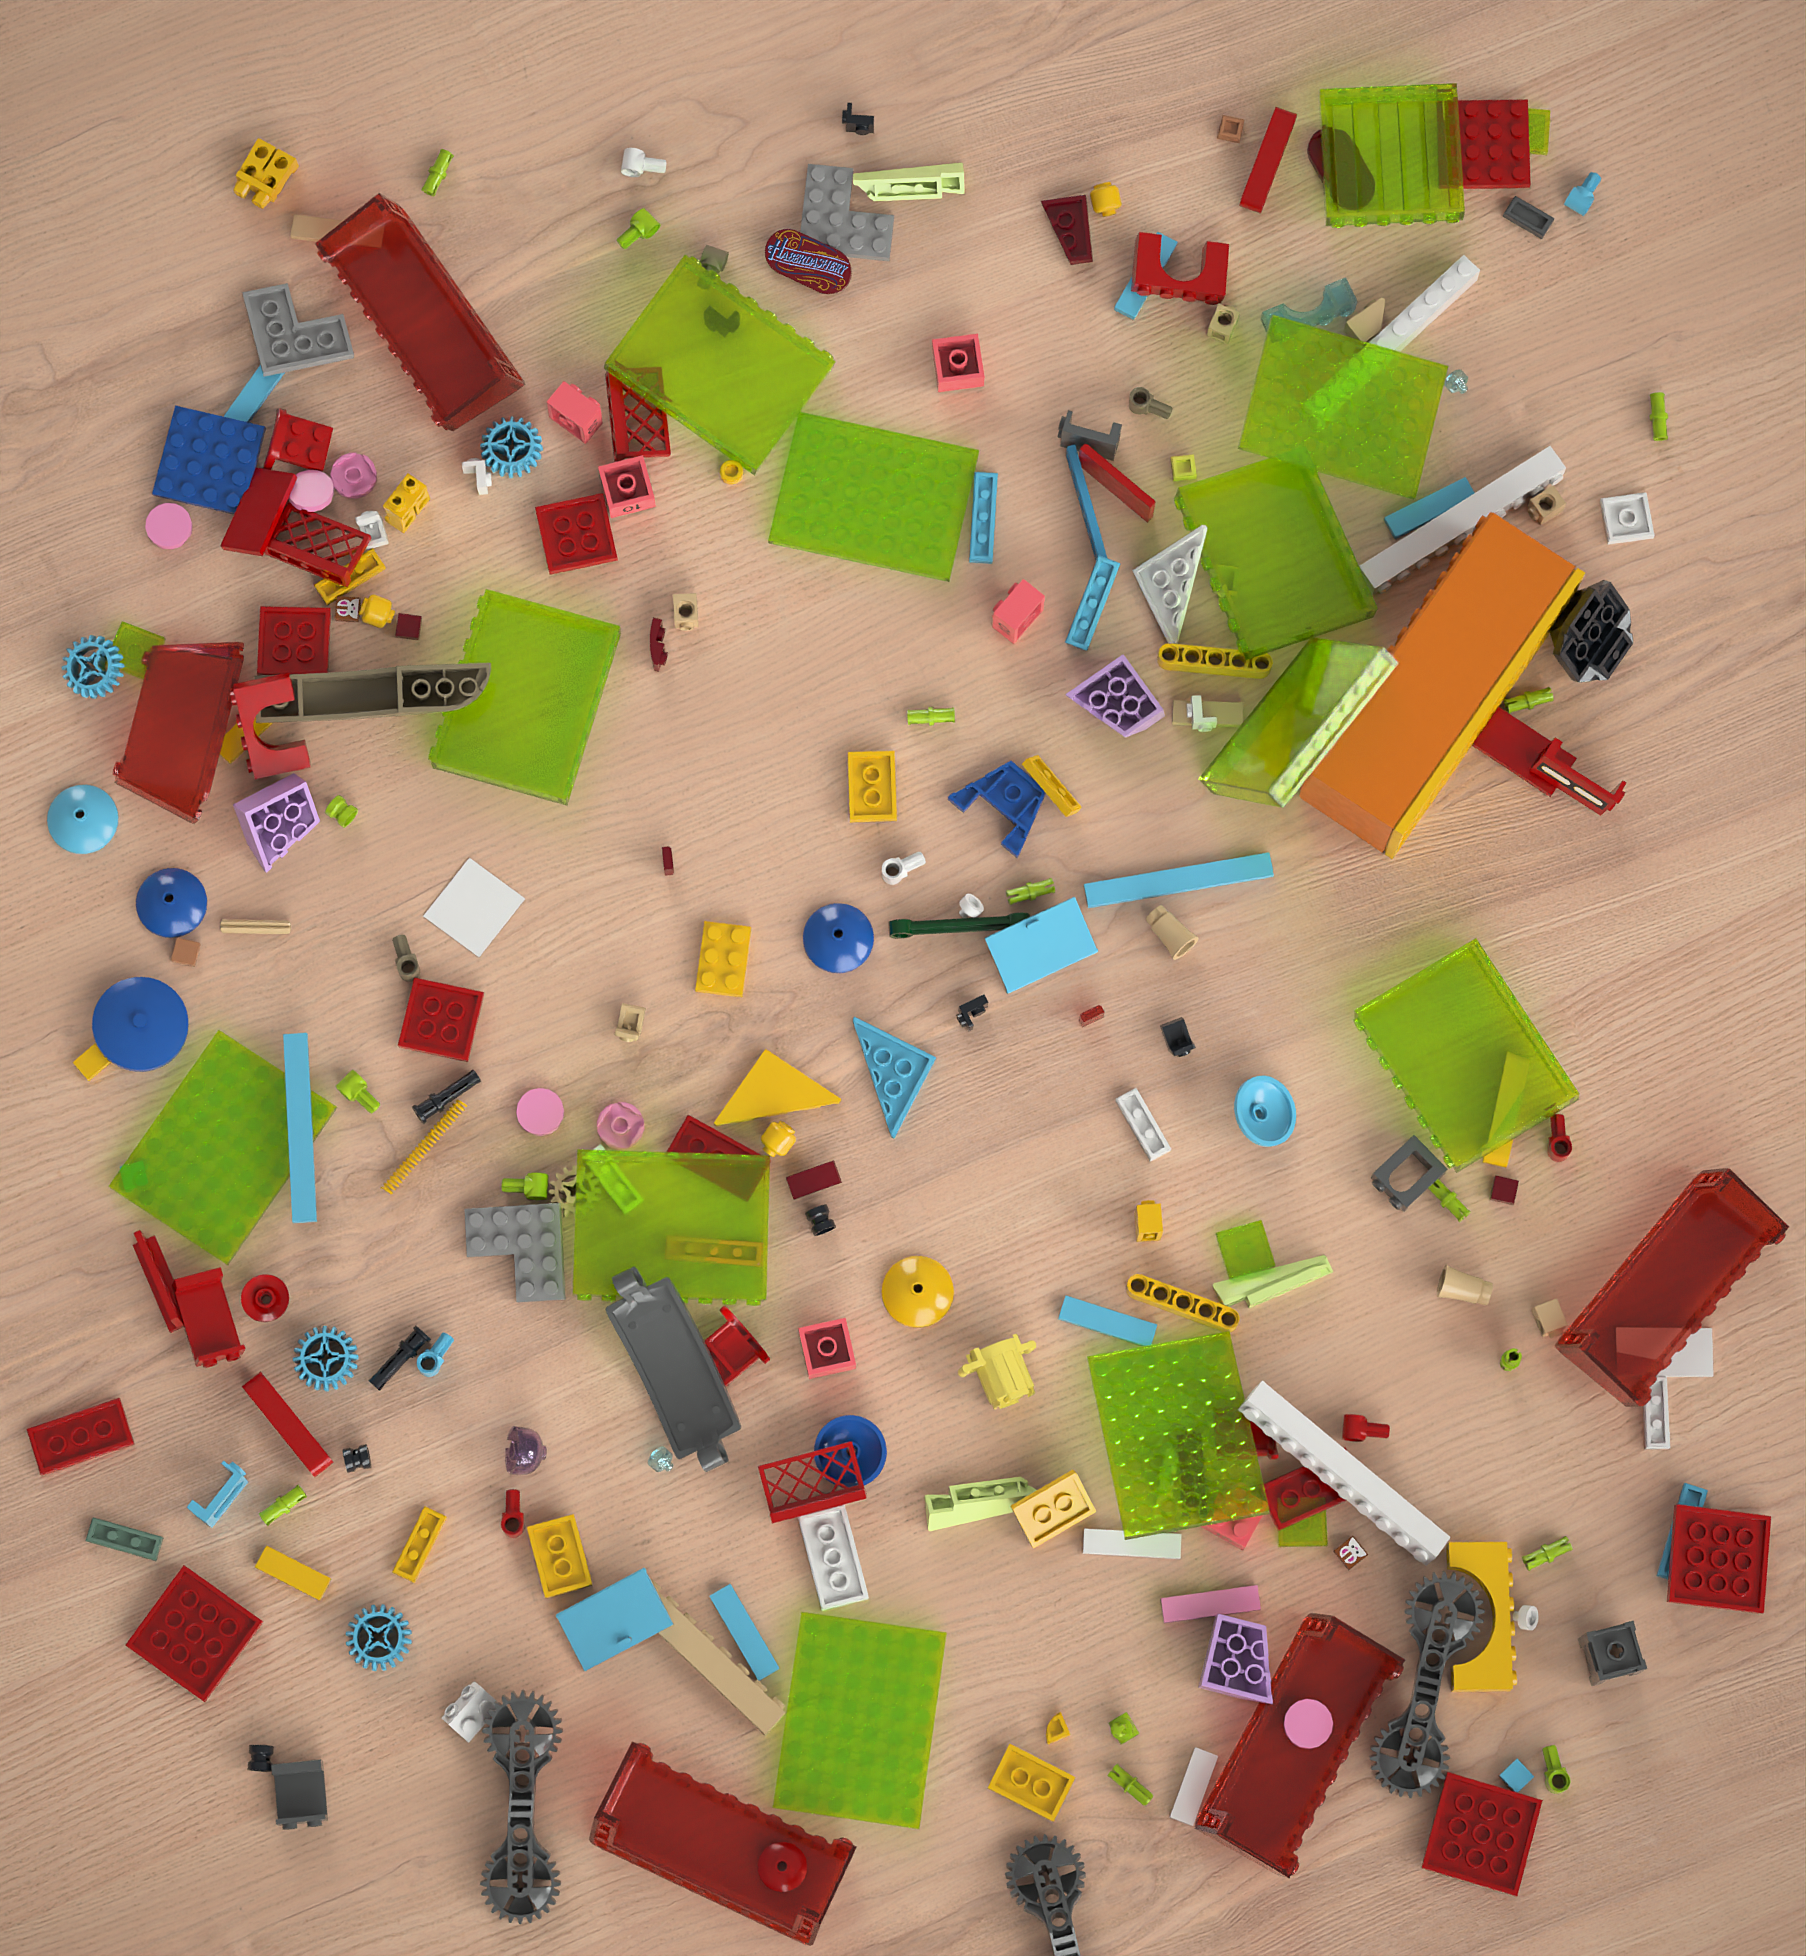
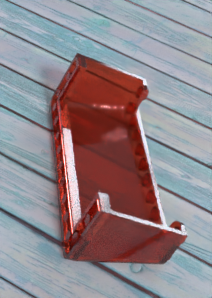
M378 193L315 243L319 249L317 252L318 256L324 263L328 262L332 267L338 269L340 273L337 275L344 285L348 284L351 288L350 294L357 303L363 305L365 308L362 310L369 321H374L377 326L375 328L377 334L383 340L386 339L390 344L388 349L395 358L399 357L402 362L400 365L402 370L408 376L411 375L415 380L413 385L420 394L424 393L428 399L425 402L433 413L431 418L438 427L442 426L446 431H455L525 385L516 368L409 215L398 203Z
M1730 1168L1701 1171L1692 1179L1558 1339L1555 1348L1625 1407L1646 1405L1652 1397L1650 1395L1652 1392L1650 1387L1656 1382L1658 1373L1666 1369L1672 1362V1356L1686 1346L1687 1338L1701 1328L1702 1320L1716 1310V1303L1731 1292V1285L1745 1275L1746 1267L1760 1257L1761 1249L1765 1245L1779 1244L1785 1238V1232L1789 1226Z
M1308 1614L1301 1623L1271 1679L1273 1704L1259 1702L1198 1815L1194 1826L1195 1829L1276 1875L1286 1878L1294 1875L1300 1865L1298 1856L1294 1854V1851H1297L1301 1846L1302 1836L1305 1830L1312 1825L1316 1809L1325 1801V1792L1335 1782L1337 1770L1340 1764L1346 1761L1351 1743L1355 1742L1359 1737V1728L1363 1721L1370 1716L1372 1712L1371 1706L1374 1700L1381 1695L1384 1681H1391L1394 1678L1400 1677L1404 1669L1405 1659L1333 1615ZM1304 1699L1317 1700L1325 1705L1331 1713L1333 1721L1332 1733L1327 1741L1319 1747L1311 1749L1300 1748L1292 1743L1286 1736L1283 1726L1285 1714L1290 1706Z
M632 1742L594 1817L589 1841L604 1851L805 1945H813L849 1868L857 1846L844 1837L834 1839L831 1844L827 1843L828 1841L822 1836L810 1835L798 1825L793 1824L791 1826L783 1822L777 1815H768L761 1812L753 1804L746 1805L738 1801L737 1797L732 1794H723L716 1791L715 1787L711 1784L699 1783L693 1780L691 1775L684 1772L678 1773L664 1762L657 1763L652 1761L653 1753L648 1745ZM773 1843H792L803 1852L806 1858V1876L802 1883L791 1891H774L768 1888L760 1879L758 1873L759 1857ZM779 1862L777 1865L778 1870L785 1871L787 1864Z

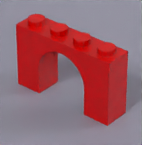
M1145 232L1138 233L1134 247L1131 292H1137L1141 296L1160 295L1164 299L1182 298L1186 302L1205 301L1208 305L1221 304L1226 295L1229 244L1207 241L1202 249L1200 275L1193 280L1179 281L1170 277L1162 268L1160 262L1162 235Z
M290 673L234 684V691L230 692L233 706L237 705L239 714L235 715L238 728H243L244 736L241 737L242 747L244 751L248 750L250 759H246L248 772H253L254 778L259 779L310 768V758L305 739L273 745L259 738L253 726L256 715L263 708L295 700Z

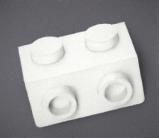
M474 1681L462 1690L461 1696L455 1703L450 1704L446 1708L442 1719L469 1743L486 1724L484 1719L491 1718L488 1710H497L494 1706L496 1700Z

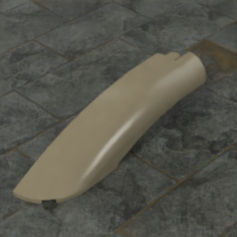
M491 663L407 665L346 672L292 674L290 677L295 700L263 708L256 715V723L367 719L458 710L471 704L484 691L490 677ZM262 675V676H254V677H255V679H260V678L269 677V676H274V675Z

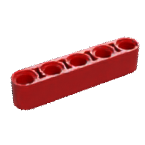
M1275 107L1239 204L1240 207L1261 214L1297 118L1296 113Z
M261 1371L242 1386L314 1478L334 1463Z

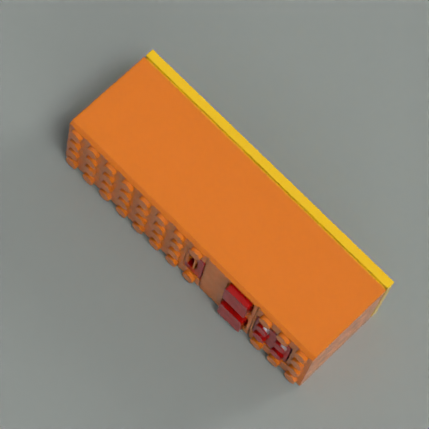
M1490 512L1487 517L1481 516L1475 525L1472 535L1469 534L1463 542L1460 552H1456L1449 562L1450 565L1446 570L1447 572L1443 571L1440 574L1434 589H1430L1424 597L1421 609L1417 608L1414 611L1408 626H1404L1398 634V639L1394 644L1395 647L1390 645L1384 654V657L1387 659L1369 685L1365 687L1360 684L1344 707L1343 717L1341 720L1338 719L1333 726L1332 733L1329 736L1330 739L1325 738L1318 748L1319 751L1316 754V759L1312 757L1305 766V771L1300 781L1301 784L1298 787L1301 789L1299 797L1380 852L1386 851L1385 855L1391 859L1395 857L1483 728L1550 634L1549 630L1577 592L1585 575V572L1579 568L1575 570L1576 566L1493 512Z

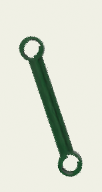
M1020 912L997 917L923 921L896 919L889 921V937L900 939L924 934L1003 930L1031 916L1029 913Z

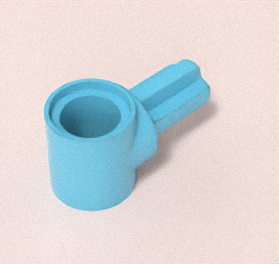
M1590 172L1581 186L1572 189L1564 205L1584 216L1594 201L1593 192L1600 183L1601 177L1596 172Z
M443 1332L430 1350L426 1349L417 1358V1367L422 1375L433 1377L438 1374L440 1366L444 1362L442 1357L454 1342V1339L449 1334ZM426 1359L435 1361V1365L431 1370H424L422 1368V1364Z

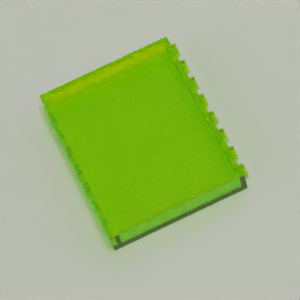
M684 255L606 360L604 369L731 460L739 462L745 470L755 476L832 371L836 361L833 360L834 357L825 350L820 351L816 348L812 340L805 336L802 338L795 333L796 330L787 323L782 324L778 321L774 313L761 309L753 298L749 296L746 298L740 294L739 289L731 283L726 284L715 271L706 270L701 266L702 263L697 258Z
M1306 446L1178 488L1174 497V503L1177 510L1182 512L1185 529L1191 533L1201 525L1207 526L1200 555L1203 570L1207 571L1210 576V586L1214 592H1217L1219 607L1222 612L1226 613L1229 630L1235 633L1237 648L1240 653L1244 654L1246 660L1374 617L1378 607Z
M486 589L484 596L480 595L478 599L477 609H479L477 617L472 618L470 625L472 634L470 639L466 638L463 652L466 653L464 659L459 660L458 664L491 663L488 683L481 695L471 704L458 710L442 713V716L445 718L443 724H439L437 727L435 738L438 740L436 746L431 747L428 760H431L433 769L568 806L621 636V627Z
M1311 637L1199 777V780L1215 795L1284 808L1389 676L1398 662L1384 647Z
M1476 938L1354 1010L1355 1019H1353L1355 1026L1360 1032H1365L1368 1037L1366 1039L1368 1046L1372 1051L1376 1050L1380 1055L1378 1060L1385 1071L1389 1069L1393 1075L1391 1080L1397 1090H1403L1406 1095L1404 1097L1406 1104L1411 1110H1416L1419 1115L1417 1117L1419 1124L1423 1129L1427 1128L1432 1135L1429 1137L1436 1149L1440 1148L1444 1153L1442 1158L1449 1169L1453 1167L1456 1173L1579 1100L1580 1093Z
M577 1149L572 1296H577V1300L591 1301L592 1297H601V1301H616V1297L622 1296L617 1292L612 1277L634 1266L647 1286L669 1277L685 1304H688V1300H698V1304H712L713 1300H721L722 1305H737V1301H746L748 1306H761V1302H765L767 1296L770 1156Z

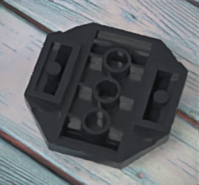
M1602 580L1587 588L1577 590L1549 630L1554 645L1553 655L1573 681L1608 680L1633 645V634L1630 633V609L1611 582Z

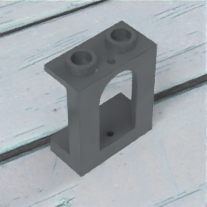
M1413 1135L1372 1174L1371 1179L1373 1180V1186L1382 1193L1384 1191L1390 1197L1389 1202L1397 1210L1401 1208L1405 1212L1448 1169ZM1413 1154L1429 1171L1410 1189L1403 1192L1396 1191L1391 1187L1389 1177L1401 1163Z

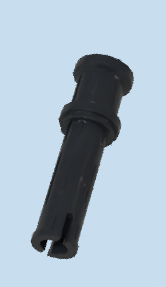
M472 1069L468 1074L438 1094L431 1093L428 1095L429 1098L418 1106L413 1105L412 1109L419 1120L425 1124L427 1122L426 1119L437 1112H443L445 1105L480 1083L481 1079Z
M416 1325L413 1327L414 1331L405 1341L401 1340L399 1342L397 1351L368 1380L379 1391L410 1357L417 1356V1351L426 1341H431Z

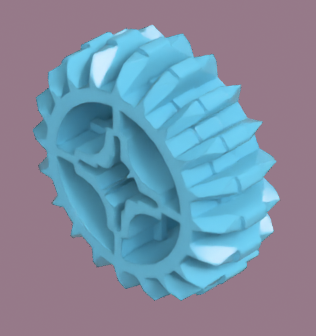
M511 416L510 422H506V419L502 417V424L494 421V429L487 427L486 432L488 435H482L484 443L480 444V449L483 450L481 456L482 459H486L485 464L487 467L492 466L491 471L493 473L499 470L500 476L503 477L507 472L511 479L513 478V473H517L518 477L521 478L523 470L526 473H530L529 466L536 467L537 462L535 460H541L542 456L539 452L543 451V445L539 443L542 442V438L537 436V428L531 429L532 423L530 421L524 424L523 418H520L518 422H515L514 417ZM516 433L525 436L530 443L517 439ZM507 434L503 440H497L502 435ZM513 439V444L515 445V447L512 450V455H510V450L508 448L509 445H511ZM493 452L507 456L508 462L500 460ZM520 455H526V456H525L524 458H522L521 460L516 461V459H517L518 456H520Z
M90 635L89 639L81 637V644L75 641L73 642L74 649H66L70 655L69 657H63L67 665L61 668L67 671V673L62 677L65 680H69L67 686L74 688V693H81V696L87 698L89 695L93 699H96L98 695L106 697V691L114 692L113 684L116 686L120 685L116 679L117 677L124 676L123 673L119 672V669L125 667L124 664L119 663L124 657L121 654H117L120 649L117 646H113L111 640L105 641L104 637L98 636L96 638L94 635ZM93 649H98L97 652H93V654L90 657L84 656L87 652ZM108 660V669L106 670L105 663ZM87 662L92 663L99 672L93 670ZM79 663H80V665H81V672H80V674H79V671H78ZM100 676L103 678L96 684L88 685L89 682H93V680L96 677Z
M327 1326L322 1327V1333H319L315 1327L313 1328L314 1336L311 1337L306 1332L304 1335L308 1340L306 1342L302 1339L298 1340V1343L303 1346L302 1349L294 1348V1352L300 1356L294 1357L293 1362L301 1363L294 1367V1370L296 1372L303 1371L299 1375L300 1380H305L308 1377L306 1381L308 1387L315 1382L314 1389L317 1391L320 1389L321 1384H323L326 1392L329 1391V1384H332L334 1389L337 1390L338 1381H341L343 1385L347 1384V1381L344 1379L345 1375L353 1378L354 1375L349 1369L358 1368L357 1364L351 1362L359 1359L357 1354H351L357 1350L356 1345L349 1346L353 1339L351 1337L344 1339L346 1332L343 1330L336 1335V1327H332L330 1333H328ZM329 1340L339 1343L344 1348L345 1354L332 1352ZM322 1341L319 1351L307 1356L309 1350L316 1343ZM327 1351L329 1357L332 1356L333 1358L327 1360L325 1367L323 1361L320 1360V1358H324V1354H326ZM344 1362L342 1368L336 1374L330 1376L332 1367L335 1364ZM307 1363L321 1366L322 1377L312 1374L308 1370Z
M382 1604L380 1612H377L376 1606L371 1605L372 1613L369 1614L366 1608H363L362 1613L365 1615L363 1618L358 1614L354 1615V1618L359 1621L357 1625L349 1622L348 1625L354 1629V1632L347 1631L346 1636L353 1637V1640L347 1641L346 1645L354 1646L349 1651L351 1656L358 1653L354 1660L356 1663L364 1659L363 1668L367 1669L369 1664L372 1663V1670L377 1671L378 1664H381V1669L386 1671L387 1662L394 1668L396 1667L393 1661L394 1658H397L400 1662L404 1660L399 1655L401 1651L406 1654L409 1653V1650L403 1646L404 1644H412L411 1639L405 1638V1636L412 1634V1631L410 1629L403 1630L404 1627L409 1625V1622L407 1620L399 1622L403 1614L400 1612L394 1617L395 1608L391 1607L388 1613H386V1606ZM377 1618L390 1620L380 1628H374L368 1623ZM396 1626L399 1638L394 1648L389 1642V1635ZM362 1628L369 1634V1640L363 1649H361L359 1643ZM370 1630H373L375 1633H378L379 1635L384 1633L385 1636L382 1637L384 1638V1641L388 1646H385L383 1643H380L379 1641L374 1643V1634ZM377 1648H384L390 1653L379 1658L368 1656L371 1651L373 1652Z

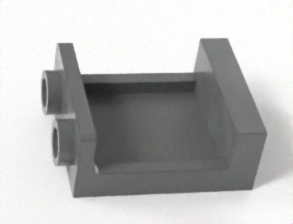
M1068 410L1067 416L1061 417L1058 428V438H1061V447L1067 448V446L1075 445L1077 451H1080L1084 444H1088L1103 458L1114 461L1120 441L1122 424L1113 422L1110 434H1105L1071 424L1073 411Z

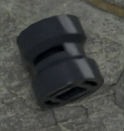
M827 1204L815 1207L805 1213L807 1220L814 1224L811 1228L814 1236L825 1234L836 1228L834 1220L828 1219L830 1211Z
M367 1444L360 1445L355 1450L351 1448L343 1449L347 1473L355 1472L357 1468H372Z
M249 1745V1753L252 1759L248 1762L247 1770L272 1772L271 1765L273 1764L270 1762V1759L274 1753V1746Z

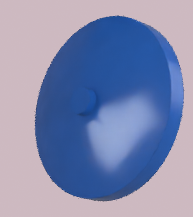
M133 977L117 982L104 992L94 1009L92 1030L97 1047L106 1059L125 1070L146 1072L165 1066L179 1054L188 1035V1014L182 999L170 986L153 978Z

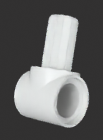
M626 148L624 150L621 173L629 177H639L644 171L665 173L667 163L663 159L646 157V154L640 149Z
M916 852L902 860L899 857L887 859L882 865V879L890 885L899 883L908 876L907 872L926 863L923 854ZM894 867L898 869L899 873L895 876H890L886 873V870Z

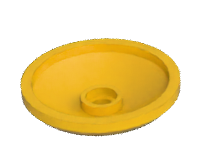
M924 1256L904 1258L895 1263L885 1275L882 1284L884 1306L890 1316L902 1325L913 1328L931 1326L940 1321L952 1305L954 1296L952 1279L947 1270L939 1262ZM920 1285L923 1290L920 1293H916L913 1290L914 1286Z

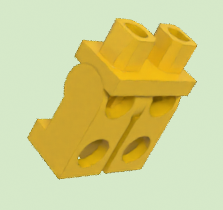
M258 138L242 164L241 169L235 175L237 182L233 189L234 193L245 199L250 190L255 192L256 194L251 201L261 209L269 201L274 203L290 175L294 174L299 167L296 158L280 149L277 150L275 146Z
M407 473L383 505L387 514L385 521L402 533H405L415 520V514L418 515L430 500L427 486Z

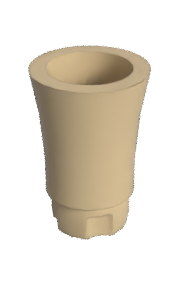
M1162 905L1155 908L1146 917V921L1152 927L1151 930L1159 937L1174 960L1185 955L1199 939Z
M1445 1265L1439 1279L1437 1297L1488 1305L1493 1290V1283L1483 1281L1482 1278L1466 1274Z

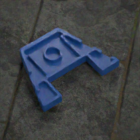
M1009 761L989 772L985 777L966 785L960 791L950 794L948 800L964 813L979 796L984 798L1015 825V828L1005 837L1001 845L1018 858L1046 793L1034 779L1015 763Z

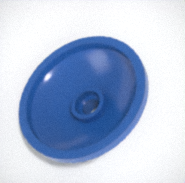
M178 868L162 869L150 875L140 886L136 897V910L142 924L152 933L165 938L181 937L192 932L202 922L207 910V895L202 883L192 873ZM169 895L174 897L171 902L165 901Z
M834 903L821 907L810 916L804 927L803 945L807 956L817 967L827 972L846 973L860 967L867 960L873 948L874 933L870 921L859 909L848 904ZM836 931H841L843 935L842 937L837 938L834 936V933Z
M856 1415L837 1417L821 1429L815 1441L814 1451L852 1441L856 1449L855 1454L865 1486L880 1474L885 1465L887 1446L884 1436L873 1422L864 1417ZM847 1448L838 1450L834 1459L847 1465L851 1455L847 1453ZM834 1451L828 1452V1453H825V1454H827V1455H829L830 1457H832ZM817 1455L814 1457L818 1470L823 1472L829 1459L822 1455ZM832 1461L825 1474L838 1481L844 1468ZM851 1462L849 1468L854 1470L853 1463ZM846 1470L840 1482L847 1487L858 1485L856 1475ZM827 1479L830 1483L834 1485L836 1484L833 1481Z

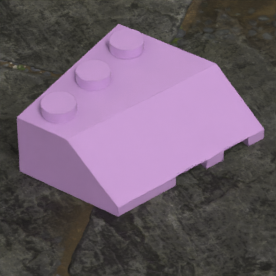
M1124 654L1065 694L1125 738L1146 730L1165 717L1163 708Z
M295 773L233 804L246 842L266 873L272 868L271 865L279 857L283 858L288 853L287 849L297 840L300 841L320 822L306 781Z
M1217 1614L1214 1619L1198 1688L1243 1700L1273 1704L1266 1626Z

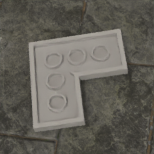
M808 164L800 232L843 252L850 258L890 261L894 215L849 211L853 168Z
M288 283L242 292L263 377L354 358L343 314L298 323Z
M561 1203L465 1209L467 1257L514 1255L516 1302L566 1300Z

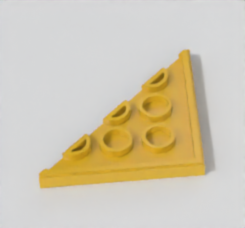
M765 1049L719 1114L714 1125L718 1127L724 1124L739 1123L756 1118L787 1114L788 1112L839 1104L841 1098Z

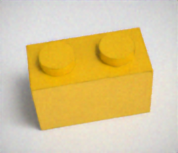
M1154 1200L1141 1201V1205L1136 1206L1134 1213L1136 1242L1160 1241L1163 1234L1161 1203L1155 1204Z

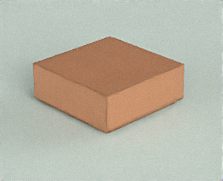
M1222 115L1217 139L1240 143L1245 120Z
M177 938L171 961L195 967L201 944Z

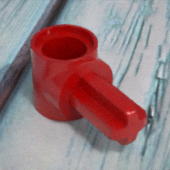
M1553 1114L1550 1116L1552 1136L1548 1138V1155L1553 1161L1562 1162L1571 1153L1572 1143L1570 1136L1566 1135L1564 1115ZM1554 1145H1563L1566 1153L1558 1154L1554 1149Z
M1344 1415L1342 1440L1363 1442L1366 1437L1384 1439L1389 1437L1390 1426L1388 1424L1367 1422V1418L1362 1415Z
M517 1489L506 1490V1509L502 1513L501 1528L505 1535L510 1538L519 1537L524 1531V1513L520 1512V1491ZM515 1519L519 1521V1528L513 1532L506 1529L507 1522Z

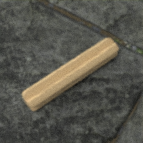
M222 919L220 930L222 933L289 934L291 923L288 920Z

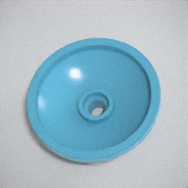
M76 785L65 789L53 800L47 815V825L52 838L61 848L75 854H88L100 850L111 841L116 833L119 817L114 801L105 791L91 785ZM78 812H84L82 818L76 817Z
M1256 1076L1245 1081L1238 1089L1234 1101V1112L1237 1124L1243 1134L1253 1143L1264 1147H1272L1285 1142L1292 1134L1296 1123L1295 1104L1287 1088L1272 1077Z

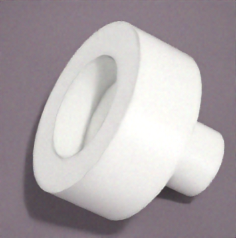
M966 894L959 902L962 908L959 914L963 918L968 916L977 918L984 910L983 904L972 894Z
M1523 1605L1519 1611L1513 1613V1620L1518 1621L1521 1629L1534 1630L1538 1623V1610L1535 1606Z

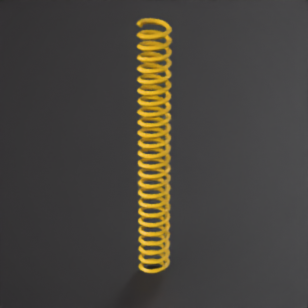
M455 1100L456 1103H452L453 1107H449L446 1114H443L444 1118H440V1121H437V1125H434V1129L432 1128L430 1129L431 1132H427L428 1136H424V1139H421L422 1143H418L419 1147H415V1150H412L409 1158L407 1157L405 1158L406 1161H402L403 1165H399V1168H396L397 1172H393L394 1176H390V1179H387V1183H383L384 1187L382 1186L380 1189L393 1194L388 1187L396 1191L392 1184L399 1187L395 1180L402 1183L397 1176L405 1180L401 1173L408 1176L405 1170L412 1172L408 1166L415 1169L409 1161L418 1165L413 1158L421 1162L417 1155L424 1158L420 1151L427 1154L422 1147L430 1151V1148L425 1143L433 1147L429 1140L435 1144L437 1142L432 1136L440 1140L434 1132L443 1136L438 1129L446 1133V1130L442 1126L449 1129L444 1121L452 1125L447 1118L455 1122L451 1115L456 1118L458 1116L455 1112L462 1115L456 1107L465 1111L459 1103L465 1107L467 1105L460 1100Z

